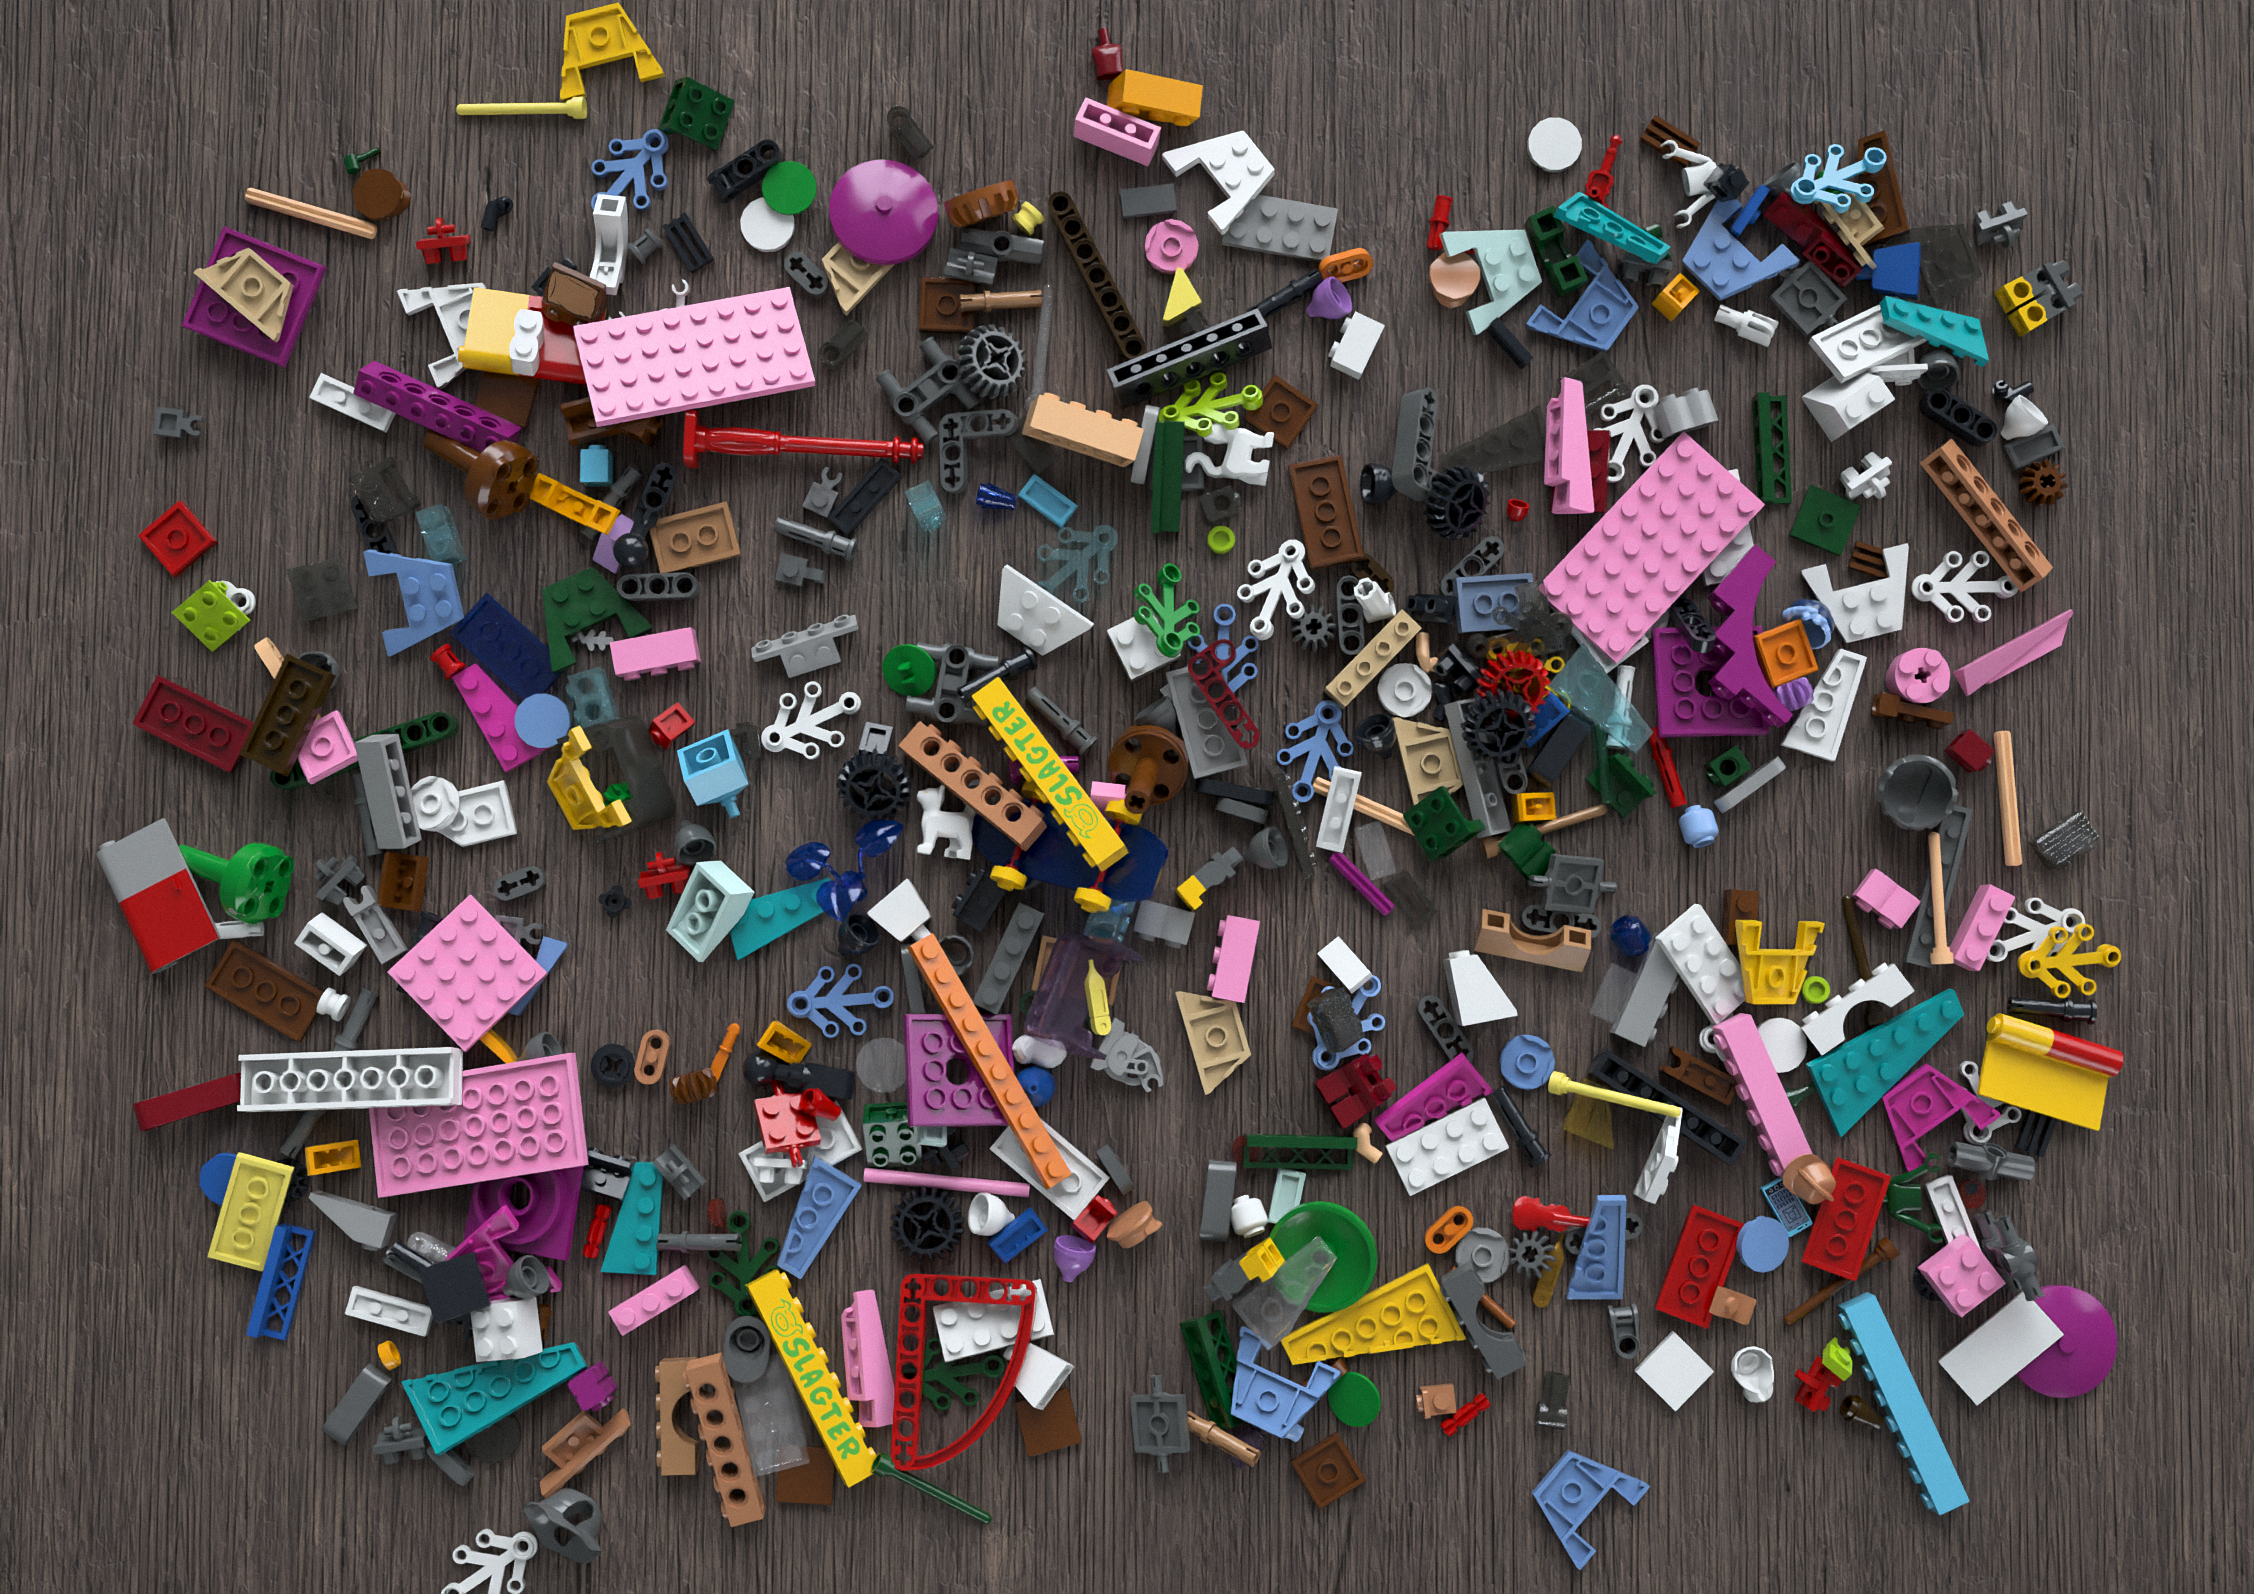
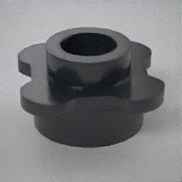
M614 885L611 891L599 896V903L607 910V915L611 918L617 917L620 911L629 909L632 905L631 900L626 898L623 893V887L620 885ZM613 899H617V904L613 903Z

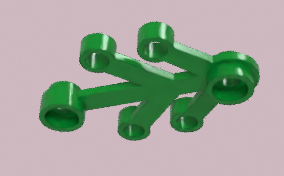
M1171 563L1165 564L1157 573V582L1162 587V605L1154 596L1149 585L1142 583L1134 590V597L1139 602H1146L1163 623V628L1153 618L1152 611L1146 606H1141L1134 613V619L1140 625H1147L1157 638L1156 645L1158 650L1164 656L1174 658L1181 653L1184 641H1192L1200 634V628L1194 622H1188L1178 633L1174 632V625L1186 617L1193 618L1200 608L1196 601L1189 599L1181 608L1174 611V586L1181 580L1182 575L1179 568Z

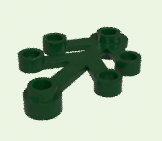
M743 1210L733 1212L727 1220L728 1228L735 1234L740 1233L742 1236V1242L736 1241V1243L742 1244L741 1250L737 1251L738 1263L728 1256L724 1250H720L718 1257L712 1256L711 1250L706 1251L707 1257L710 1260L717 1261L740 1280L741 1291L727 1281V1276L722 1271L714 1272L709 1278V1283L713 1288L720 1289L735 1301L734 1309L740 1317H756L759 1313L754 1303L752 1309L744 1307L745 1300L749 1299L752 1301L745 1285L752 1282L751 1278L766 1259L779 1249V1242L774 1237L766 1238L762 1242V1248L750 1262L746 1230L750 1227L751 1218ZM737 1216L744 1218L745 1224L743 1226L736 1224L735 1219ZM767 1241H772L775 1243V1249L773 1251L767 1250ZM770 1265L766 1268L764 1275L767 1274L770 1269H776L779 1271L780 1274L782 1273V1270L777 1265ZM715 1275H720L723 1278L722 1284L717 1285L714 1283L713 1278Z
M936 1336L931 1337L924 1350L922 1394L932 1400L937 1409H948L951 1404V1396L947 1392L939 1393L927 1383V1381L938 1380L961 1397L965 1405L973 1406L978 1401V1391L974 1388H967L954 1377L985 1373L990 1378H996L1004 1371V1360L998 1354H990L985 1357L984 1361L952 1366L954 1361L946 1363L943 1358L936 1368L924 1370L933 1355L939 1354L942 1351L940 1338ZM937 1341L940 1344V1348L932 1350L930 1342ZM991 1360H996L999 1363V1367L993 1370L989 1367L988 1363ZM906 1364L902 1369V1373L906 1378L908 1373L916 1375L917 1369L913 1364ZM972 1392L976 1398L974 1401H967L965 1394ZM941 1396L946 1397L948 1404L945 1406L940 1405L938 1398Z

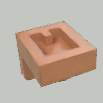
M1718 1286L1709 1312L1740 1324L1748 1325L1756 1305V1299Z
M1452 1383L1419 1387L1420 1395H1415L1417 1412H1422L1425 1419L1431 1418L1432 1415L1457 1413L1454 1385Z

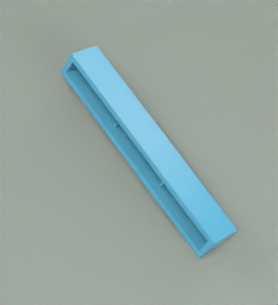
M1866 1292L1837 1305L1840 1311L1838 1319L1842 1327L1850 1332L1852 1337L1849 1340L1854 1353L1862 1358L1864 1365L1861 1366V1369L1866 1379L1873 1382L1876 1389L1873 1391V1395L1880 1407L1884 1406L1888 1415L1885 1417L1886 1424L1892 1433L1896 1432L1899 1442L1896 1443L1898 1450L1903 1458L1908 1459L1911 1465L1908 1471L1915 1484L1919 1483L1923 1491L1920 1497L1925 1507L1938 1515H1942L1970 1502L1876 1296Z

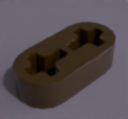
M1363 553L1364 560L1360 561L1364 562L1366 560L1369 563L1367 569L1372 573L1370 576L1364 570L1358 572L1356 570L1358 567L1356 562L1350 563V572L1358 581L1364 578L1374 581L1372 579L1374 576L1380 582L1386 580L1388 582L1386 585L1388 591H1382L1384 594L1388 592L1391 594L1394 589V580L1370 555Z

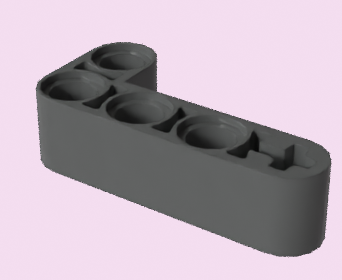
M1430 387L1412 391L1402 396L1392 470V483L1395 489L1418 502L1428 500L1429 495L1426 492L1431 491V482H1436L1438 480L1437 475L1440 474L1430 468L1438 407L1437 395Z

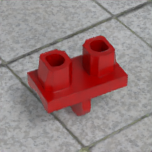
M441 217L436 218V226L427 227L428 235L437 234L438 238L415 241L417 250L422 249L425 263L431 264L442 262L440 247H449L451 261L466 260L468 257L467 244L471 243L470 235L447 237V233H456L455 224L446 225L444 218Z
M657 852L656 861L647 862L649 871L640 872V879H638L639 888H644L648 899L663 896L662 884L671 882L674 894L683 893L689 880L690 865H676L675 857L665 859L663 852Z

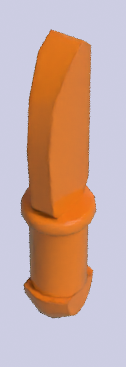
M733 1023L727 1028L728 1031L722 1045L719 1046L720 1049L712 1062L711 1069L717 1082L729 1053L732 1052L734 1042L740 1034V1026L737 1023Z

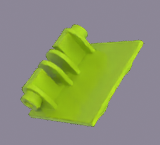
M209 580L171 613L213 652L247 624L250 619L226 596L228 587L224 582L212 583Z

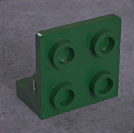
M689 77L675 80L658 130L663 131L666 135L679 133L707 148L717 150L732 111L734 100Z
M1619 753L1608 756L1585 780L1623 819L1644 799L1653 797L1657 792L1653 789L1655 785L1651 779L1645 774L1640 775L1633 768L1635 763L1627 755L1623 754L1621 756Z
M1445 786L1438 787L1403 814V818L1430 861L1448 857L1486 829L1480 819L1469 821L1463 817Z
M907 1102L864 1104L863 1131L868 1168L923 1165V1159L921 1158L923 1155L922 1145L917 1144V1127H908Z

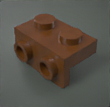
M590 397L560 405L571 446L622 433L617 427V423L600 427L596 426Z
M385 852L377 905L380 907L421 912L429 857Z

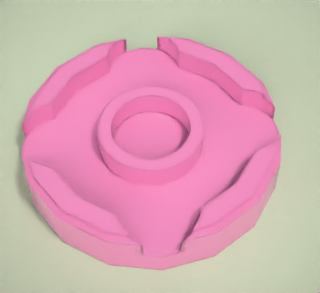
M1169 219L1151 228L1146 236L1144 249L1146 258L1154 269L1164 274L1174 275L1177 267L1186 271L1192 266L1197 258L1199 245L1197 237L1189 225L1179 220Z

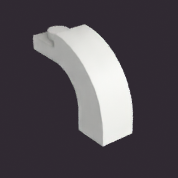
M598 194L593 212L596 248L590 277L606 284V294L616 295L619 283H623L627 259L628 213L626 197Z

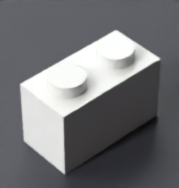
M1356 311L1352 319L1346 317L1340 330L1344 336L1340 343L1334 342L1328 355L1333 358L1330 366L1359 380L1385 325Z
M323 912L306 924L294 943L339 976L355 964L367 944Z

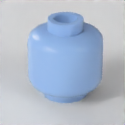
M1694 805L1685 809L1686 814L1679 818V826L1685 843L1693 845L1694 848L1712 844L1715 841L1714 838L1719 833L1712 810L1701 808L1700 805Z

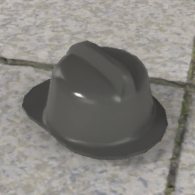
M742 1316L733 1320L727 1327L723 1360L728 1375L735 1381L742 1383L753 1382L766 1371L769 1359L770 1335L767 1326L760 1319L752 1316Z

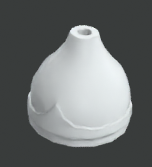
M2018 395L2007 408L2001 435L2006 440L2031 436L2045 428L2048 421L2031 401Z
M978 1193L972 1200L969 1208L968 1225L974 1234L990 1236L998 1233L1002 1228L1011 1223L1015 1217L998 1197L989 1193Z

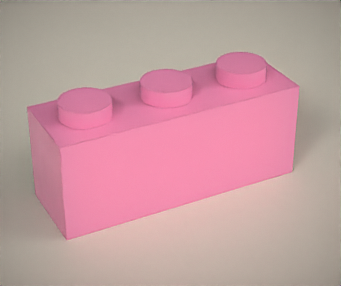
M1085 98L1075 118L1074 137L1149 166L1159 144L1161 127Z
M691 627L610 642L615 675L620 678L624 677V681L639 679L642 673L651 672L652 676L668 673L667 669L678 667L679 671L695 668V663L701 662L696 632Z
M1991 884L1979 886L1950 945L1954 964L1968 971H1980L2015 896Z
M1226 915L1225 920H1220L1217 936L1222 937L1221 946L1215 947L1212 963H1216L1217 967L1215 975L1210 974L1207 990L1212 991L1211 997L1245 1003L1260 921Z
M685 1264L617 1305L608 1313L623 1336L691 1295L700 1287Z

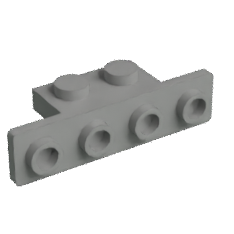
M841 615L832 622L826 624L816 623L809 626L807 630L798 633L792 631L785 633L776 640L760 641L751 648L753 661L758 662L781 655L789 678L841 662L833 637L858 630L857 618L855 615Z

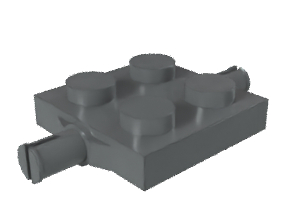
M1809 260L1802 268L1793 272L1788 268L1778 273L1783 278V281L1769 299L1804 337L1815 328L1824 324L1828 328L1839 324L1833 315H1835L1838 307L1847 298L1818 266Z
M1560 854L1550 855L1548 870L1545 876L1530 875L1529 878L1531 880L1528 881L1531 887H1543L1541 908L1545 910L1591 914L1594 913L1595 903L1600 893L1614 894L1616 890L1613 888H1617L1615 882H1605L1602 880L1604 860Z
M1162 1375L1150 1376L1151 1393L1130 1396L1135 1453H1149L1157 1456V1472L1166 1473L1169 1472V1454L1187 1453L1190 1451L1186 1394L1163 1392Z

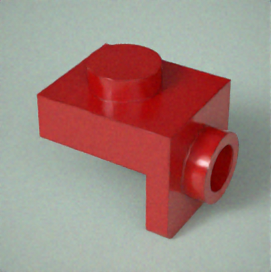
M1096 1195L1070 1226L1089 1243H1093L1118 1212L1108 1199Z

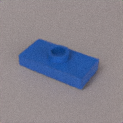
M1763 184L1756 189L1728 230L1736 239L1748 223L1750 225L1754 224L1761 213L1758 207L1770 191Z
M1552 691L1543 698L1546 705L1539 703L1537 706L1539 713H1534L1535 718L1532 721L1536 724V729L1530 731L1534 735V739H1526L1529 749L1570 712Z
M1030 1207L989 1239L987 1243L1005 1265L1048 1231V1229Z

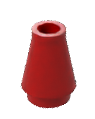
M818 1088L807 1089L800 1098L799 1105L805 1114L825 1118L830 1121H835L840 1116V1106L836 1105Z

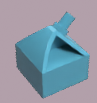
M727 729L677 750L684 782L697 806L720 802L722 807L725 806L730 819L739 816L740 813L735 803L737 801L736 795L748 785V780L741 753L729 730Z

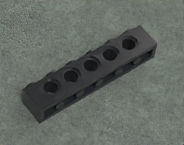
M1257 308L1109 368L1106 371L1112 391L1121 409H1125L1272 349L1268 326Z
M1606 1049L1599 1050L1586 1070L1587 1073L1616 1092L1682 1108L1679 1133L1725 1164L1732 1166L1747 1144L1746 1141ZM1646 1111L1664 1123L1666 1115Z

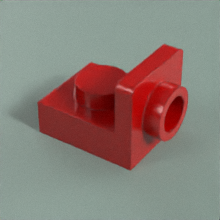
M677 702L653 719L648 730L651 739L657 745H661L667 750L671 747L674 740L694 727L695 721Z

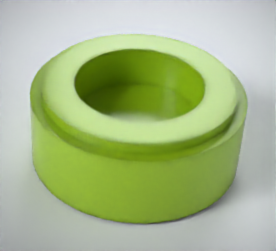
M1217 526L1209 532L1207 543L1213 552L1225 554L1233 548L1235 536L1230 528Z
M1811 976L1804 980L1800 993L1806 1002L1820 1004L1829 997L1830 986L1822 977Z

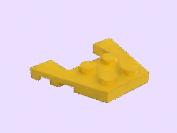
M619 2L566 16L563 48L564 64L561 74L562 89H560V98L563 103L567 102V100H572V97H587L580 70L634 56L641 82L665 77L663 69L652 55Z
M581 726L569 730V741L563 744L561 748L563 754L560 759L556 760L547 783L572 829H592L598 826L607 828L613 825L621 827L632 822L620 799L605 807L601 793L595 789L590 780L588 769L582 765L579 759L592 747Z
M1736 920L1735 927L1745 1001L1751 1004H1795L1807 971L1804 970L1808 957L1813 956L1817 946L1813 944L1818 932H1823L1825 923L1798 921L1795 949H1759L1762 922L1756 920Z

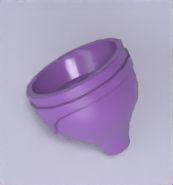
M1333 276L1326 278L1317 286L1313 293L1312 301L1307 307V313L1310 317L1340 319L1352 311V302L1344 285Z
M1070 1235L1056 1238L1054 1243V1260L1062 1273L1064 1281L1073 1282L1077 1275L1090 1266L1096 1253V1246L1093 1243H1089L1084 1238Z

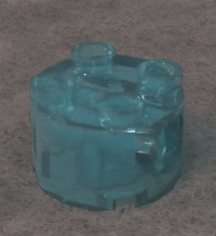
M1100 888L1103 890L1102 894L1112 900L1109 910L1107 912L1097 911V913H1090L1082 939L1119 952L1124 936L1119 934L1120 932L1126 933L1130 922V917L1126 916V913L1132 915L1136 899Z

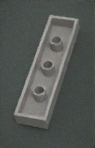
M1476 698L1449 703L1444 705L1471 816L1473 821L1480 819L1486 828L1477 835V838L1511 831L1493 758L1489 762L1484 761L1482 756L1477 758L1473 751L1466 747L1467 741H1464L1462 738V733L1465 731L1461 729V723L1466 722L1463 718V713L1471 712L1468 708V703L1474 705L1478 703ZM1479 733L1480 740L1489 743L1488 736L1485 733Z

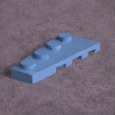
M814 1155L778 1257L777 1266L801 1279L862 1186L861 1183Z

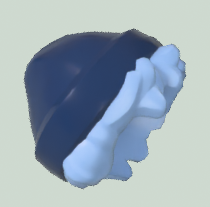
M1798 599L1783 611L1784 624L1801 618L1812 650L1824 647L1831 640L1835 622L1829 608L1823 603L1816 600Z

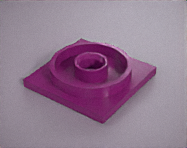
M223 226L206 268L217 264V261L220 259L233 257L237 252L250 248L294 285L280 339L277 343L273 341L203 280H200L181 326L285 368L327 268L324 265Z
M1753 626V636L1763 632L1762 626ZM1676 627L1653 628L1651 630L1658 738L1769 734V724L1762 719V714L1755 708L1747 707L1740 700V695L1737 694L1728 700L1718 695L1704 696L1697 691L1695 687L1697 674L1703 671L1716 674L1728 658L1726 656H1721L1714 650L1708 653H1699L1692 650ZM1711 627V628H1712L1713 631L1715 632L1718 627Z
M980 1014L1014 1073L1011 1014ZM904 1015L908 1127L1009 1126L946 1015ZM950 1059L961 1060L967 1067L968 1077L962 1085L950 1083L945 1075L946 1064Z
M584 1166L473 1183L464 1240L502 1206L507 1205L519 1222L518 1230L497 1239L504 1249L564 1261L569 1260ZM517 1182L524 1183L529 1188L531 1195L529 1204L521 1210L516 1209L510 1200L513 1193L512 1186Z

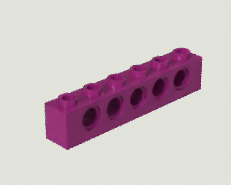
M373 361L358 371L353 392L358 397L480 452L501 440H509L518 444L522 430L521 426L379 362Z

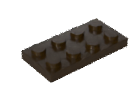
M286 654L240 751V755L282 775L289 776L336 675Z

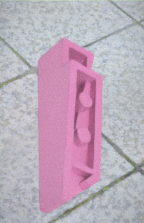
M1564 377L1561 380L1560 395L1558 398H1551L1547 405L1544 485L1555 486L1552 513L1594 512L1583 384L1580 381Z
M2072 609L2063 612L1954 671L1953 673L1965 695L1972 694L1985 683L1986 685L2061 646L2069 618L2073 615Z
M864 1290L854 1292L852 1306L846 1308L841 1315L848 1400L859 1401L858 1422L862 1427L893 1424L895 1388L875 1291Z

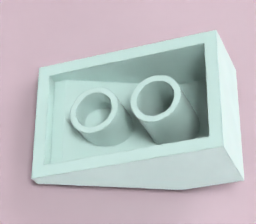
M721 860L697 862L666 931L698 962H703L744 915L754 891Z

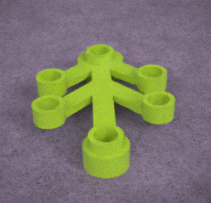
M1220 372L1214 373L1210 377L1211 385L1195 405L1187 407L1190 401L1201 393L1200 383L1197 380L1184 384L1185 392L1174 405H1168L1161 409L1158 418L1159 420L1185 421V428L1197 432L1201 437L1209 436L1213 432L1211 421L1223 425L1227 430H1234L1239 426L1238 414L1234 411L1221 413L1217 410L1241 404L1247 410H1256L1263 404L1262 391L1255 385H1248L1240 394L1214 400L1218 393L1227 387L1226 375ZM1201 416L1203 418L1197 421L1190 417Z

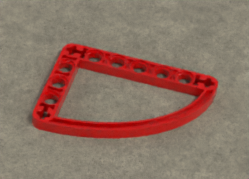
M920 1273L909 1274L902 1280L891 1457L896 1469L901 1471L921 1470L944 1463L968 1449L996 1420L1018 1381L1031 1342L1038 1294L1037 1287L1032 1281L1027 1279ZM914 1278L917 1284H921V1289L915 1292V1299L921 1298V1303L906 1302L907 1298H913V1290L908 1288V1283H912ZM941 1279L945 1280L949 1285V1291L944 1296L938 1295L934 1288L936 1282ZM967 1281L973 1282L977 1289L976 1294L970 1298L966 1297L962 1292V1286ZM993 1283H1000L1004 1288V1294L1000 1299H994L989 1293L990 1286ZM1009 1283H1013L1011 1289L1017 1290L1021 1289L1023 1284H1025L1026 1289L1031 1290V1295L1026 1296L1025 1300H1022V1295L1012 1294V1300H1008L1010 1294ZM927 1300L1022 1305L1017 1338L1010 1362L995 1396L984 1413L964 1435L949 1446L934 1453L918 1456ZM911 1306L916 1307L920 1311V1318L915 1323L908 1321L906 1318V1310ZM908 1335H914L918 1339L919 1344L914 1351H909L904 1346V1340ZM907 1363L913 1364L917 1369V1374L913 1379L905 1378L902 1373V1369ZM904 1392H911L915 1397V1404L911 1408L904 1407L901 1403V1395ZM903 1420L910 1421L913 1425L914 1430L910 1436H903L899 1431V1425ZM898 1440L902 1442L913 1441V1445L909 1444L906 1446V1454L911 1455V1460L906 1461L905 1465L902 1459H898V1454L904 1451V1444L898 1445Z

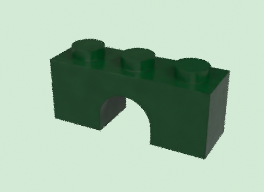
M1551 206L1529 216L1524 226L1557 298H1560L1582 288L1588 278L1578 256L1570 254L1564 241L1563 234L1565 228L1560 219L1553 217L1556 209L1554 206Z

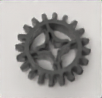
M994 324L985 327V325L979 326L975 330L972 329L961 340V346L956 351L960 356L956 359L955 363L962 366L958 369L957 373L965 375L963 383L969 382L971 384L970 391L978 389L979 397L988 395L989 399H994L997 396L1004 398L1008 394H1012L1022 384V378L1027 373L1023 367L1027 365L1028 361L1022 358L1026 351L1020 350L1018 347L1021 341L1014 342L1012 339L1013 333L1006 335L1004 327L996 330ZM994 358H997L996 361H994L991 365L987 366V363H989Z

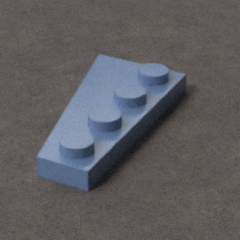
M1597 1195L1567 1288V1299H1623L1627 1203L1625 1195Z

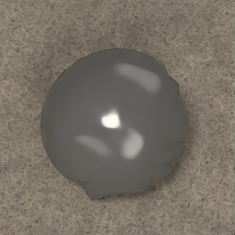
M1915 754L1894 761L1883 771L1876 787V802L1881 805L1883 815L1889 816L1891 821L1898 827L1906 830L1921 831L1926 828H1934L1950 816L1958 799L1959 792L1955 789L1956 780L1944 763L1931 756Z

